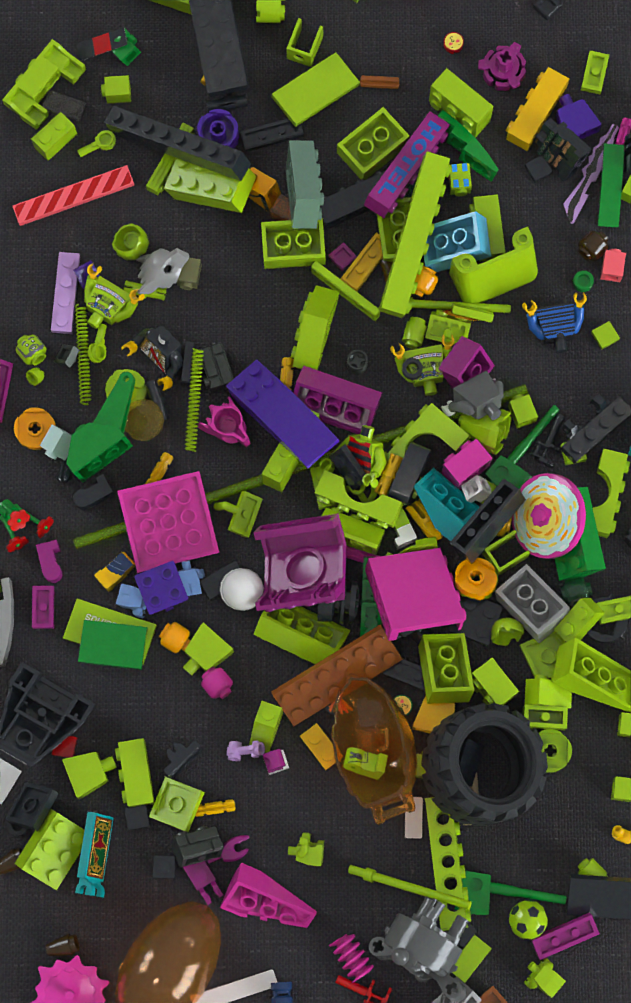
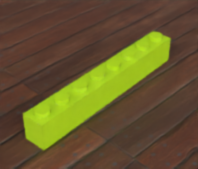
M428 151L423 156L378 311L399 318L405 316V313L409 314L412 306V302L409 301L410 296L415 294L418 285L415 282L416 275L421 274L423 268L421 258L428 251L429 243H426L428 235H432L435 226L432 220L439 213L440 204H437L439 196L443 197L446 185L443 184L445 177L448 178L451 172L450 158Z

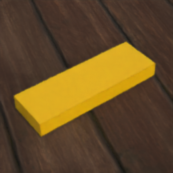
M375 233L341 277V280L356 292H358L383 259L380 234Z

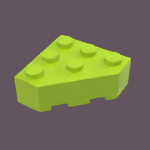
M316 285L314 291L309 292L298 320L300 326L297 328L295 340L298 343L297 346L293 347L291 358H294L293 367L302 369L303 366L318 370L323 356L321 353H323L329 335V326H331L336 311L339 291Z

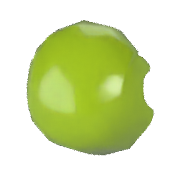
M513 618L499 619L492 626L491 640L493 643L502 646L509 645L511 639H516L518 642L524 634V627L521 622Z

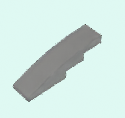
M9 577L1 579L4 600H0L1 668L6 666L14 627V597L12 581Z

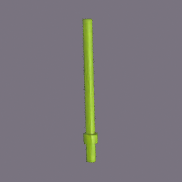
M410 297L409 300L412 302L410 310L412 308L451 310L452 304L457 303L491 312L510 313L511 305L414 300L413 297Z
M350 865L348 873L363 877L365 881H376L467 910L470 909L472 904L471 901L376 873V870L368 867L363 869Z

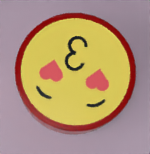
M457 32L448 33L443 43L445 50L452 54L460 52L463 48L464 39Z

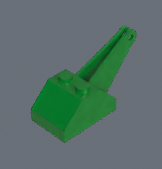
M130 372L120 374L94 422L80 425L71 436L66 464L82 483L133 447L124 434L135 386V378Z

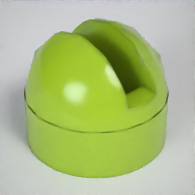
M32 368L26 372V378L30 384L36 386L43 381L44 372L40 371V368Z

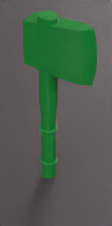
M553 405L546 412L544 417L531 429L528 436L519 443L507 459L501 455L485 473V477L489 482L497 487L505 479L520 489L527 480L532 478L530 474L517 466L516 463L560 411L557 406Z
M465 871L466 878H462L463 887L468 889V901L472 902L470 913L475 915H489L490 893L553 902V904L566 903V896L490 882L491 875Z

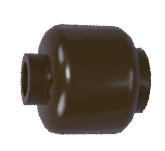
M589 231L578 243L579 254L587 261H597L609 248L607 236L601 231L599 233Z

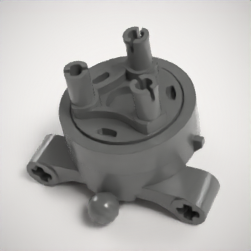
M425 897L416 914H413L412 918L398 913L391 927H386L385 939L375 937L370 941V953L380 960H393L396 965H401L414 974L419 982H426L433 978L438 982L443 994L453 1002H461L466 997V988L462 983L449 975L458 968L455 964L463 950L457 944L469 921L457 915L449 931H442L436 926V921L446 905L434 898L431 900ZM380 945L384 947L382 952L378 950ZM452 988H454V989L457 988V989H458V992H457V993H454V992L452 993V992H451V989H452Z

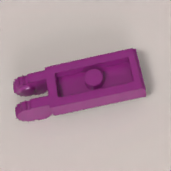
M205 861L183 867L196 890L200 891L207 905L212 903L204 887L210 883L214 888L215 894L219 898L223 896L215 882L216 878Z

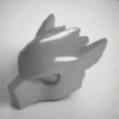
M178 248L171 252L166 249H158L151 254L143 255L136 259L138 262L143 263L138 274V278H142L140 282L142 286L137 293L151 294L157 288H170L172 284L177 282L182 267L189 259V253ZM171 265L172 269L169 273H167L168 268Z

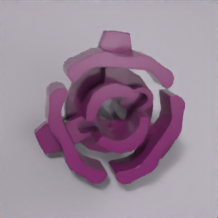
M514 42L510 47L497 46L495 54L493 50H489L485 58L479 60L478 69L484 71L483 78L488 86H492L494 82L488 71H491L492 75L498 80H507L505 83L496 81L495 89L497 91H507L510 88L515 89L520 86L526 74V60L520 53L521 45ZM519 66H521V73L519 76H516Z

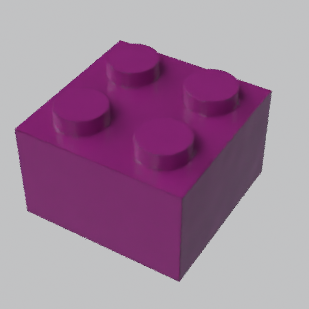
M461 336L438 369L453 389L484 371L490 373L495 365L480 344Z

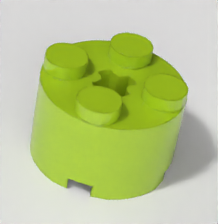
M257 0L256 22L281 23V21H285V5H281V1L285 0Z

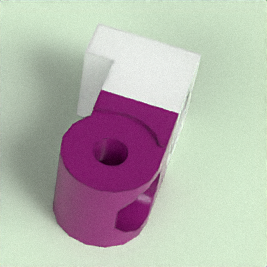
M277 749L263 754L269 775L289 769L284 750Z

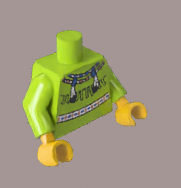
M93 263L90 264L87 268L89 275L85 284L84 302L86 303L87 310L92 315L87 323L97 329L103 320L112 325L115 322H121L131 317L138 306V301L143 300L145 295L141 294L137 298L136 292L138 289L132 290L129 294L101 276L97 278L96 275L101 273L102 267L99 266L97 272H94L92 269Z
M451 335L452 340L450 342H445V336H442V343L445 347H442V344L405 351L404 347L399 343L400 350L398 352H395L393 346L390 348L391 352L396 356L395 362L398 372L408 382L413 383L414 387L424 386L426 396L437 394L436 383L443 382L444 376L438 368L453 348L451 347L455 342L453 335ZM410 358L418 359L423 366L421 376L413 381L407 379L402 373L403 363ZM409 364L406 368L410 374H415L418 371V367L415 364Z

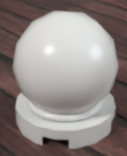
M243 568L228 572L220 586L221 598L226 605L242 611L255 607V602L264 591L262 580L258 574L250 569Z

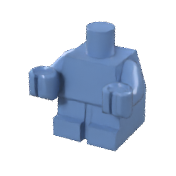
M190 560L183 561V570H179L178 573L187 596L202 594L199 579L205 577L204 569L191 568Z
M121 584L116 604L122 608L131 609L135 617L143 619L146 605L139 588Z

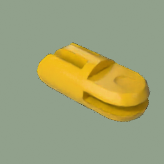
M420 499L412 503V506L406 507L407 512L428 538L436 537L437 540H440L443 537L434 527Z

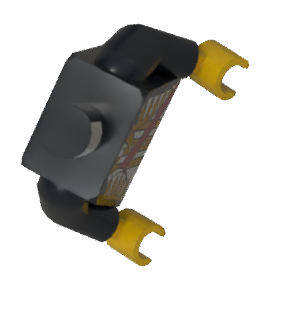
M159 326L157 329L155 327H145L133 338V341L124 344L121 350L128 347L130 353L127 356H130L137 351L138 345L167 375L158 380L159 386L164 383V388L162 389L164 391L173 386L172 379L176 377L183 366L181 344L163 326Z

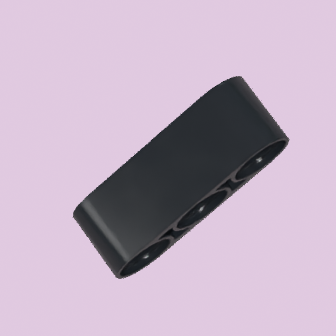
M414 442L410 443L390 488L388 497L408 506L415 491L414 485L420 480L431 449Z

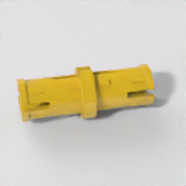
M393 453L390 454L387 465L381 473L382 476L378 486L374 490L375 493L387 496L403 460L402 457L395 456Z

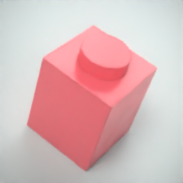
M619 249L605 251L600 276L601 280L621 282L626 253L621 252Z

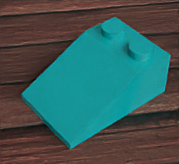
M435 468L414 485L434 527L442 536L450 541L453 540L479 509L476 503L466 501L464 493Z

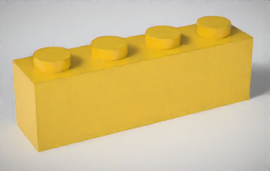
M549 67L545 73L541 72L536 80V83H538L536 88H531L526 96L528 101L525 105L521 104L517 110L516 115L518 117L515 122L511 120L507 126L506 132L508 134L506 140L528 151L533 143V139L540 132L542 125L546 122L559 98L567 88L569 78Z

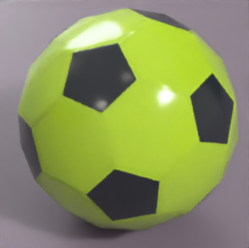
M525 900L519 902L512 908L509 914L510 928L520 938L526 940L537 938L547 927V912L543 906L535 901Z

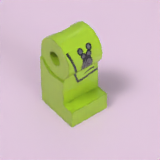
M348 748L343 767L354 773L378 780L385 772L388 755L382 753L376 755L359 748Z

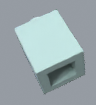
M52 424L40 446L47 450L45 454L56 460L59 457L66 460L72 435Z

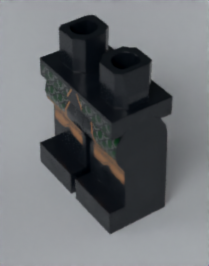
M550 118L541 127L544 131L538 133L533 141L540 147L536 153L540 157L543 155L545 161L552 164L560 172L558 177L564 182L577 172L592 149L572 130L567 128L568 125L564 121L558 125Z

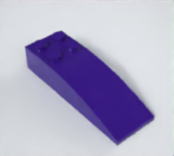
M255 360L226 385L232 398L307 469L339 442L338 438L258 360Z

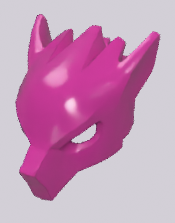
M228 397L229 404L223 403L222 406L210 405L209 409L212 418L207 417L208 425L200 422L197 424V428L214 435L226 443L240 442L245 447L249 446L251 443L246 434V424L232 398Z

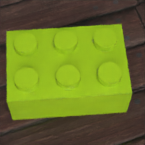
M447 68L431 85L429 97L431 106L437 111L444 110L460 122L475 138L491 121L493 105Z
M382 107L337 144V154L360 179L367 180L402 150L410 136L388 111Z
M323 218L318 220L317 229L292 228L291 220L261 222L264 269L312 266L315 261L321 265H326Z
M465 633L423 635L418 649L427 704L469 702L474 692Z
M50 808L43 824L38 831L33 833L14 864L57 890L81 852L85 830Z

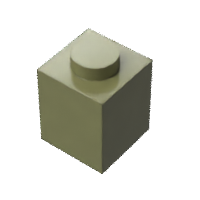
M188 259L181 269L177 286L184 290L198 288L202 267L201 259Z

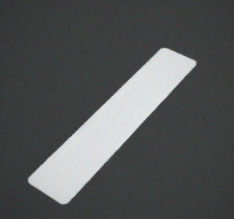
M269 970L191 996L192 1003H228L271 989V983H277L273 970Z

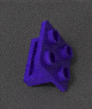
M174 561L135 575L136 583L150 615L164 609L168 612L174 609L173 606L188 600Z

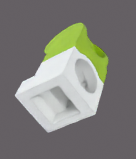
M479 475L474 476L461 485L466 501L470 503L476 500L483 504L496 488L493 483Z
M401 509L394 525V530L398 536L394 539L397 550L417 540V536L405 511Z

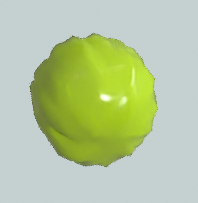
M131 223L122 226L114 236L112 246L119 257L125 260H136L147 252L149 240L146 232L140 226Z

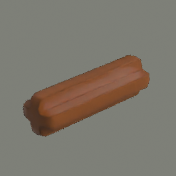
M362 75L360 86L398 89L399 78Z

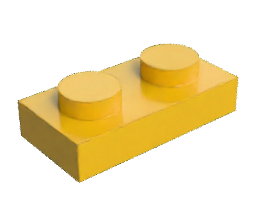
M317 723L300 735V738L325 771L343 758Z

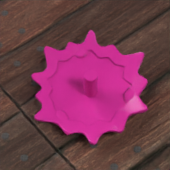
M78 955L70 962L56 960L51 968L38 967L41 977L40 983L35 987L38 997L30 1003H105L106 999L102 991L109 985V981L102 980L97 976V967L84 966Z

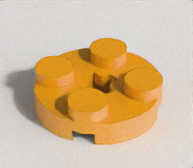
M29 408L23 411L19 418L17 417L15 420L14 433L22 446L38 450L42 449L40 444L51 425L56 426V423L52 416L44 409ZM34 424L41 427L40 431L36 434L30 431Z
M477 558L471 564L469 561L464 560L457 566L455 571V587L462 594L476 600H482L494 591L497 584V575L494 566L489 561ZM476 575H479L480 581L472 580L471 576L475 577Z

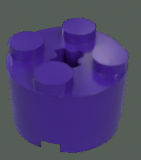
M214 109L200 118L197 127L198 136L234 149L236 148L239 141L237 121L232 114L226 110Z

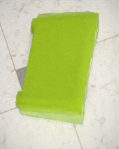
M528 227L514 233L512 237L514 250L479 265L470 254L465 253L452 258L449 274L463 302L470 304L482 303L535 280L538 268L533 237Z

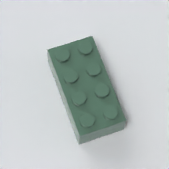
M289 140L285 171L292 228L317 229L318 220L322 218L320 205L324 204V193H320L322 190V178H318L320 176V164H316L318 162V149L314 148V141Z

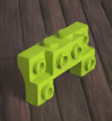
M52 39L36 59L31 60L26 72L18 76L16 84L2 101L5 106L17 113L23 121L37 130L49 116L48 110L38 103L60 76L75 84L85 72V64Z

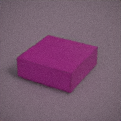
M344 242L328 255L329 259L341 271H344L357 258Z

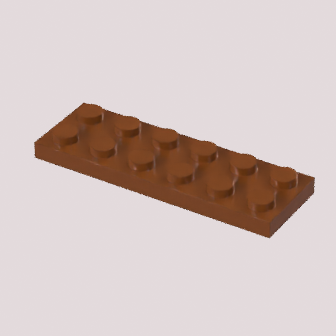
M380 624L271 692L292 725L295 726L403 659L392 641H388L386 632Z

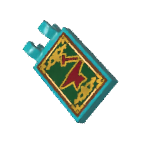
M94 812L87 813L77 877L80 879L75 893L83 894L86 887L85 895L95 896L96 888V896L104 898L105 890L101 882L104 881L113 817Z

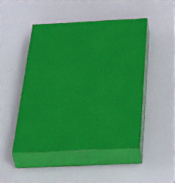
M84 620L78 662L142 670L147 627Z

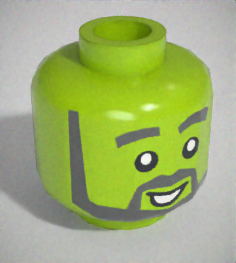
M23 335L18 339L16 353L25 364H33L35 366L45 359L47 349L36 335Z

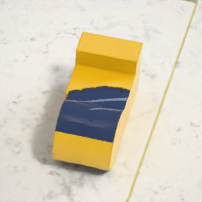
M122 552L94 576L110 592L136 565L125 552Z

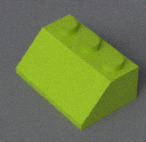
M331 507V509L325 508L322 516L339 514L346 546L374 555L377 554L385 534V529L376 525V522L366 523L354 514H351V516L345 515L342 510L336 507Z

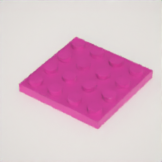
M199 471L117 491L137 573L150 570L170 561L179 563L219 553Z

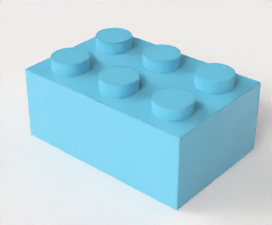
M474 211L435 223L431 236L428 235L426 243H429L426 255H424L426 267L440 272L450 269L452 258L461 254H470L476 261L491 257L487 219Z

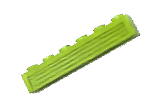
M182 123L179 128L180 130L195 135L193 127ZM164 154L146 185L148 191L156 195L163 192L176 157Z

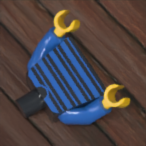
M584 292L582 300H577V293H574L573 299L576 305H574V302L537 308L536 303L531 300L532 307L527 309L526 303L522 304V308L527 312L526 317L529 330L538 339L543 340L544 344L554 343L556 353L568 351L566 341L573 340L574 335L581 328L584 320L583 304L587 300Z

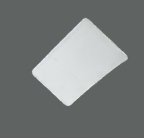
M406 797L405 838H422V797Z

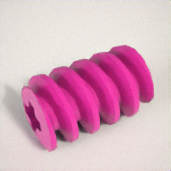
M346 934L329 946H337L333 953L334 955L342 954L338 961H346L342 968L344 970L351 969L347 976L348 978L355 976L356 978L353 980L355 982L369 973L374 966L373 964L365 965L369 960L368 957L361 958L365 951L363 949L356 950L360 943H352V940L355 938L354 934Z

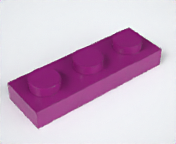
M589 912L543 932L539 937L531 939L539 960L597 936L599 931L592 914Z

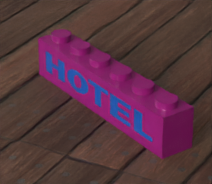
M430 111L371 190L364 206L382 218H385L388 213L392 214L398 206L396 201L399 198L403 199L409 190L407 186L409 184L413 186L416 182L417 173L424 154L427 151L436 154L439 149L437 146L439 142L443 144L449 135L447 130L450 124Z

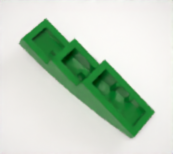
M442 110L438 117L450 124L447 130L449 137L446 142L461 152L460 161L469 163L470 168L492 182L499 169L487 151L460 122Z
M604 143L597 226L619 227L624 145Z
M363 556L360 637L381 624L382 626V620L365 572L368 558H374L371 556Z

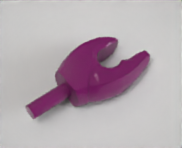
M249 835L236 836L227 840L223 844L221 857L207 860L208 864L223 858L224 862H234L244 857L249 849L236 852L234 847L236 844L248 840Z

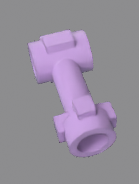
M231 741L229 742V747H227L228 760L240 761L241 755L251 754V757L259 758L260 755L265 753V746L259 741H253L252 745L242 746L241 742Z

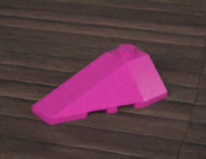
M241 863L234 873L220 908L241 917H247V915L260 916V920L267 921V918L277 919L282 924L305 928L309 926L317 911L262 871L244 863Z

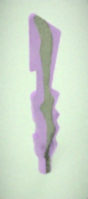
M615 124L611 125L607 134L601 137L599 144L593 148V153L589 156V164L582 169L584 178L563 203L571 224L575 222L589 196L585 194L591 182H596L601 171L604 143H614V137L619 129Z

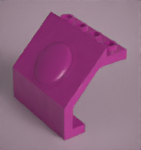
M338 513L261 525L253 532L255 540H261L265 554L264 592L255 602L257 611L265 610V612H271L277 609H291L298 606H312L319 603L327 604L345 600L346 541Z

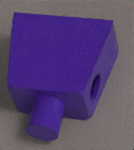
M570 94L559 98L562 108H559L556 113L558 125L564 121L568 125L567 128L572 130L580 139L600 131L601 123L585 100L581 99L573 102Z

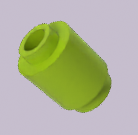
M410 317V320L407 321L402 342L405 343L406 347L417 349V347L422 346L427 328L424 319Z
M585 858L578 865L580 869L578 871L579 875L607 876V872L593 858L590 860Z

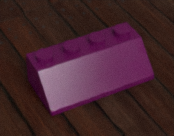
M303 366L294 389V394L310 410L319 413L322 422L356 434H361L362 425L372 426L382 392Z

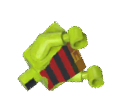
M362 425L361 434L349 435L335 451L346 444L366 473L362 478L363 484L367 487L370 483L375 488L378 486L376 478L381 476L387 461L383 450V443L372 439L374 427ZM322 459L320 467L324 469L329 464L326 471L332 473L335 470V466L331 459Z

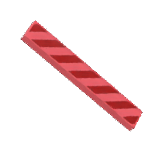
M126 165L13 205V209L19 225L22 226L132 187L134 182Z

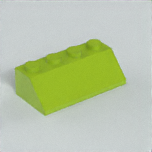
M298 606L291 609H277L271 612H265L264 610L253 635L283 650L289 651L301 659L317 664L343 647L350 630L334 622L318 621V614Z

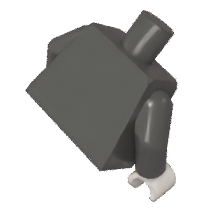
M484 371L453 388L454 402L449 400L446 406H441L446 416L460 412L471 415L475 419L488 415L492 420H495L501 415L499 408L501 407V399L504 396L503 383L495 378L492 379L489 373Z

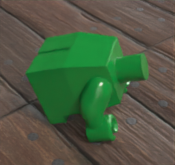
M125 29L128 40L127 45L112 51L128 66L141 51L134 45L137 43V39ZM118 36L117 38H115L114 41H115V42H119L120 39H121V36Z

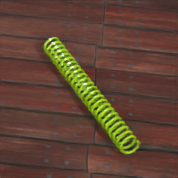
M79 304L75 306V315L77 316L75 318L77 320L76 331L78 332L76 334L78 336L76 343L79 350L84 349V351H79L77 354L80 380L79 395L80 403L88 405V403H83L82 401H91L92 399H82V397H91L92 395H82V393H90L91 391H82L81 389H90L91 387H82L81 385H90L91 383H81V381H90L91 379H81V377H90L91 375H81V373L90 372L89 370L81 371V369H89L90 367H80V365H89L90 363H80V361H89L90 359H80V357H88V354L79 355L80 353L88 352V350H85L89 348L86 346L89 344L86 342L88 341L86 339L88 331H78L79 329H88V327H78L79 325L86 326L88 324L78 323L86 322L87 319H77L87 317V315H77L86 314V311L78 312L77 310H86L87 308H78Z
M192 348L194 350L192 352L194 360L191 362L195 364H192L191 366L194 368L190 369L193 371L190 373L192 375L190 377L192 379L190 381L192 384L190 388L193 389L189 391L193 393H189L192 397L188 398L191 401L188 402L190 404L188 406L190 414L187 415L191 417L187 418L191 422L186 423L190 426L186 427L189 430L186 431L188 433L186 437L188 438L185 439L188 442L185 445L190 447H185V449L196 452V450L191 449L196 448V446L190 444H197L196 441L191 440H197L196 437L192 436L198 435L193 432L198 431L194 428L198 427L195 423L199 422L192 419H199V417L192 415H199L198 412L193 411L200 410L194 407L200 406L195 403L200 402V400L196 399L201 397L196 394L201 393L193 390H201V388L194 386H201L200 383L195 382L202 381L196 378L202 377L197 374L203 373L198 371L203 368L197 365H203V363L195 361H203V359L196 357H203L204 355L197 353H204V351Z

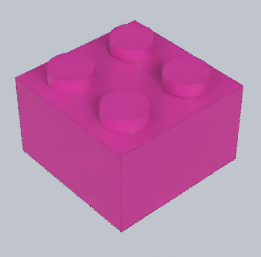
M477 439L473 442L468 440L460 447L459 453L456 455L452 453L444 460L442 475L459 490L462 489L461 485L489 468L492 461L491 455Z

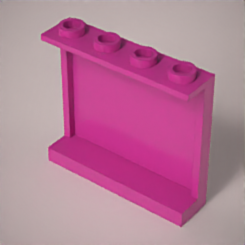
M441 548L368 558L365 572L388 641L397 640L399 632L456 624L458 630H461L466 620V611L461 607L459 592L454 588V578L452 573L448 571L447 558L442 554Z

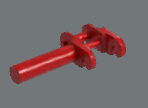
M338 975L335 982L358 994L369 996L367 1000L364 999L363 1003H373L369 1001L371 996L380 1000V1003H386L392 990L389 987L385 998L371 992L375 980H372L369 988Z

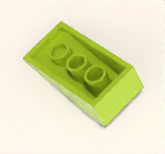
M576 637L558 647L553 677L554 683L569 692L631 713V671Z

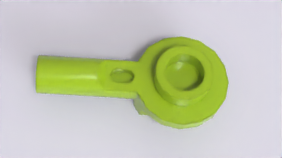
M101 131L95 137L94 142L77 151L80 157H83L99 148L110 150L116 144V137L111 131Z
M105 324L99 325L95 343L90 344L87 354L93 363H100L106 357L104 337L107 326Z

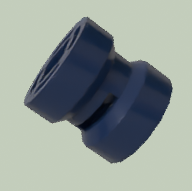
M292 982L271 983V990L273 991L271 1003H293V997L290 995ZM286 993L285 996H277V994Z

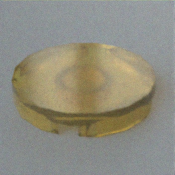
M146 399L136 400L131 403L125 427L126 432L132 438L140 441L151 440L157 436L164 424L163 412L159 406Z

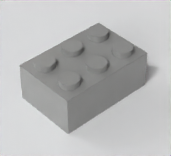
M527 564L495 590L497 601L516 620L521 622L524 629L538 643H541L555 631L554 628L570 611V607Z

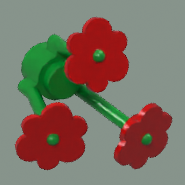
M9 499L0 503V520L4 523L12 538L9 541L10 544L6 546L8 552L19 550L29 542L25 536L16 537L13 532L19 528H24L29 519L38 525L37 534L39 538H42L49 531L54 522L50 516L47 519L38 520L18 504H13Z

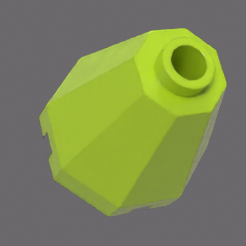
M500 409L501 415L495 420H492L488 415L475 419L471 415L462 413L458 422L460 428L469 434L470 439L473 441L477 439L487 452L496 455L504 445L500 442L508 436L512 420L511 416H509L511 413Z

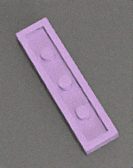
M59 252L51 324L52 333L72 334L78 283L73 269L79 267V253Z

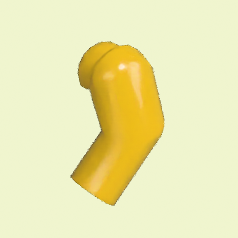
M616 825L612 829V837L619 842L629 844L631 843V830L628 831L620 825Z

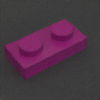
M32 586L33 629H54V586Z

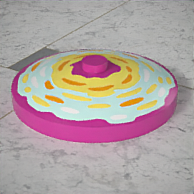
M549 473L536 475L527 480L520 488L526 500L512 516L513 531L517 532L515 536L520 545L526 551L529 550L531 555L539 558L561 557L576 546L583 534L586 522L584 500L579 489L568 478Z

